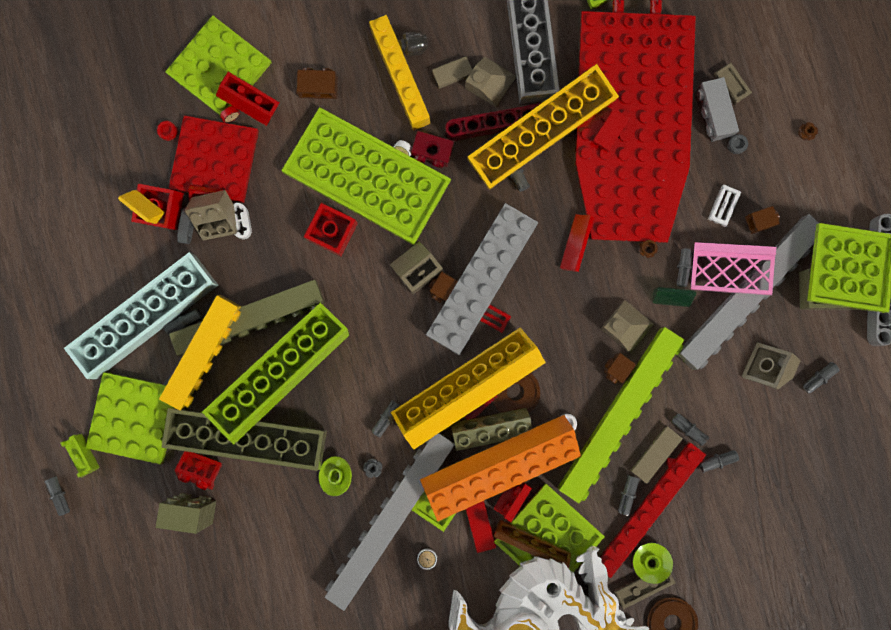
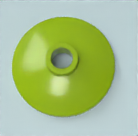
M334 456L328 458L322 464L319 471V483L322 490L330 496H339L349 488L352 473L348 462L341 457Z
M647 543L639 547L635 552L633 568L637 576L643 581L658 584L665 581L671 575L673 560L665 547L656 543ZM649 560L655 561L654 567L649 566Z

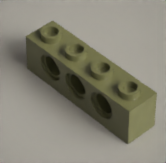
M527 408L455 422L451 427L456 451L509 440L531 430L532 424Z

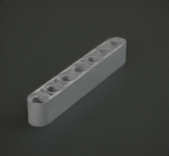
M883 214L873 218L869 224V231L891 234V214ZM891 299L888 313L868 310L867 340L872 346L891 344ZM879 315L882 316V322L879 320ZM879 334L882 335V341L879 340Z

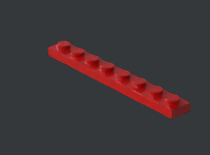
M688 442L671 467L664 473L600 556L602 564L607 569L608 577L612 578L706 456L705 453L692 443Z

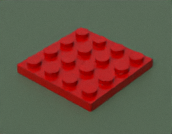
M184 116L169 189L188 193L189 186L194 185L226 190L231 201L244 203L259 130Z

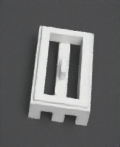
M722 185L707 220L715 221L714 223L726 227L741 192L727 185ZM725 190H726V191H727V194H726V196H725V199H724V201H723V203H722V206H721V208H720V210H719V213H718L717 217H715V214H716V212H717V209H718V207H719V205H720V202H721V200H722V198H723V195H724V193H725ZM733 193V194H734V197H733V199H732V201H731V204H730V206H729V208H728V211H727V213H726V216H725L724 220H722L721 217H722V215H723V213H724V210H725V208H726V206H727V203H728V201H729V198H730L731 194Z

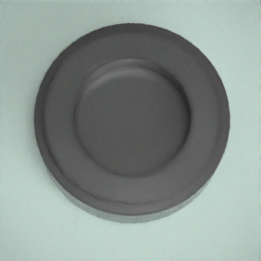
M741 134L731 137L727 144L729 151L733 154L743 153L748 147L747 138Z

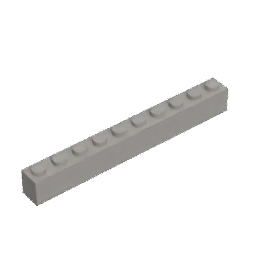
M810 214L802 217L775 246L773 287L780 285L785 280L784 275L787 272L793 271L798 266L796 262L810 253L811 250L809 248L814 244L816 224H819ZM762 260L757 267L764 273L770 268V261ZM754 269L747 277L753 282L761 275ZM763 277L755 283L759 290H768V282ZM744 279L738 288H746L749 282ZM731 293L683 345V349L677 356L692 370L704 368L709 362L707 359L720 351V345L724 340L728 341L732 338L736 327H741L747 321L746 317L748 314L754 313L760 307L759 302L762 299H767L770 295Z
M439 433L425 443L427 444L423 450L420 448L417 450L413 457L415 462L412 466L408 464L402 473L405 477L401 483L399 481L395 483L391 490L394 492L390 499L388 497L385 498L380 506L383 510L379 515L375 514L369 523L372 525L368 532L366 530L363 531L358 539L361 543L357 548L353 547L347 556L350 558L346 565L344 563L341 564L336 572L339 576L335 581L331 580L327 585L325 598L343 611H345L424 492L420 479L437 472L455 445L454 442Z

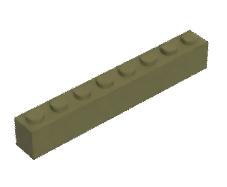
M312 280L241 307L239 319L236 322H232L230 326L232 331L227 339L222 340L221 345L231 342L233 337H245L250 334L249 331L254 329L257 331L268 328L267 325L270 323L280 324L286 321V317L293 316L295 318L304 314L303 311L308 309L312 311L319 303L324 304L325 300L318 282ZM202 322L169 334L177 356L184 355Z

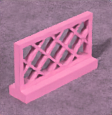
M695 242L691 290L772 295L776 247ZM698 256L707 257L711 263L702 269L697 264ZM720 258H726L731 263L724 270L715 263ZM741 259H746L751 264L745 271H742L736 265ZM761 260L770 261V268L764 273L756 266ZM712 265L720 272L713 279L705 273V270ZM732 266L740 273L733 280L725 274ZM754 267L761 276L752 282L745 273ZM703 273L709 282L704 286L695 285L696 278ZM721 275L730 282L725 287H718L714 282ZM741 276L749 282V285L744 289L738 288L734 283ZM763 277L768 282V290H759L755 283Z

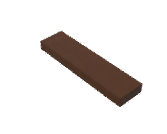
M499 520L494 534L495 538L535 557L547 560L551 558L560 564L564 562L567 568H569L570 552L505 521Z

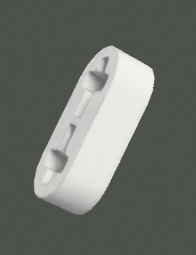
M235 203L233 204L235 212H237V208H240L243 212L240 213L241 219L235 214L237 233L234 235L239 239H247L252 233L249 212L243 204ZM240 223L247 229L244 231V235L238 232L241 229Z

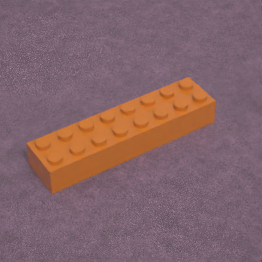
M562 415L420 479L437 521L580 457L575 430L565 415Z

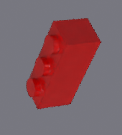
M229 71L216 93L218 98L265 126L268 125L280 103Z

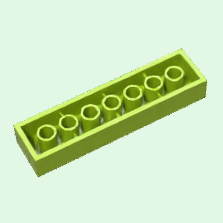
M319 303L204 409L202 413L231 443L235 444L349 336L348 328L324 305Z

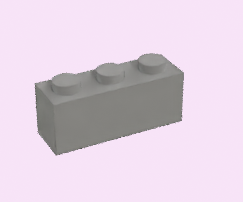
M725 78L702 82L697 88L696 96L702 105L701 114L706 120L707 135L711 138V142L733 137L739 132Z

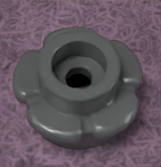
M369 459L364 464L363 470L366 472L365 475L367 477H378L381 474L382 464L380 461Z

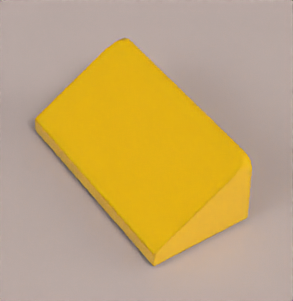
M137 190L118 197L119 201L148 223L157 224L164 214L163 210Z

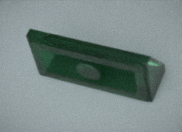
M658 287L653 290L652 302L653 304L690 307L696 296V291Z

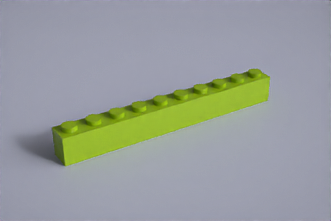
M666 327L659 329L580 451L581 456L575 459L557 487L559 491L577 503H580L581 500L585 501L589 495L588 489L591 484L595 485L600 477V470L602 467L606 468L611 460L609 456L620 447V439L623 435L626 436L632 427L630 424L633 419L636 420L642 412L640 408L651 399V391L654 386L658 387L661 383L663 372L668 371L672 366V358L683 349V338Z

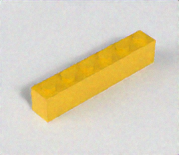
M387 15L370 21L372 35L413 131L429 125L430 116Z
M222 295L216 296L159 400L178 410H182L185 406L187 408L190 406L194 399L192 397L194 390H198L201 387L203 374L208 373L213 365L211 363L213 356H217L222 349L220 345L222 340L227 339L230 335L232 322H236L241 315L239 311L240 305Z

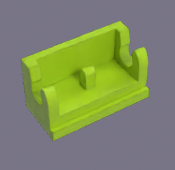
M82 434L69 437V440L60 443L62 447L66 448L78 470V478H82L100 468L91 450L86 448L87 442Z

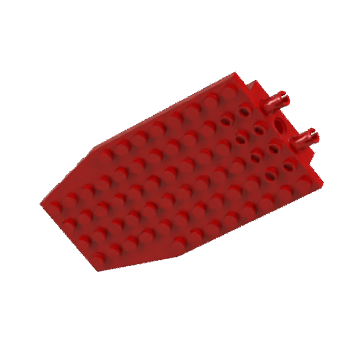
M613 0V12H581L578 77L597 64L619 96L614 102L576 128L575 166L586 215L594 217L590 231L591 240L631 242L652 240L657 243H667L671 234L690 168L696 16L661 14L662 0H650V14L625 13L624 0ZM615 108L629 117L630 120L607 152L592 141Z

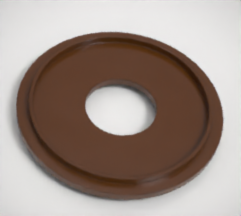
M532 373L514 383L521 385L524 390L523 397L520 400H511L507 395V389L499 393L497 398L494 396L495 400L492 402L498 411L503 413L527 408L528 413H530L537 406L540 398V386Z
M664 598L655 603L648 614L647 627L649 630H666L664 621L669 615H676L680 618L681 627L679 630H698V618L694 609L680 598Z

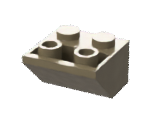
M226 190L191 198L184 211L203 241L237 233L234 205Z
M420 242L390 264L391 268L413 295L433 280L434 277L443 272L441 265Z

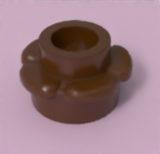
M811 122L802 124L799 128V137L802 140H813L816 137L815 135L818 134V128Z
M652 240L642 241L639 245L640 254L646 256V258L653 257L658 251L657 244Z

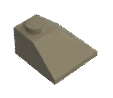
M484 57L475 65L466 79L465 89L497 108L515 80L516 75Z
M624 300L600 329L628 353H631L654 323Z
M757 342L742 377L775 389H780L793 379L801 360L791 352Z

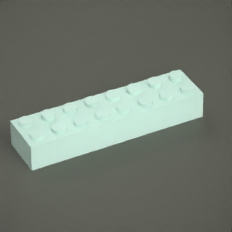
M189 252L64 349L86 379H97L103 375V372L108 371L164 328L165 325L169 324L216 288L218 284L197 256Z

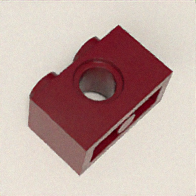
M417 131L411 156L421 163L427 161L437 168H443V166L448 168L454 148V141ZM429 148H435L437 150V153L431 155L427 152V150Z

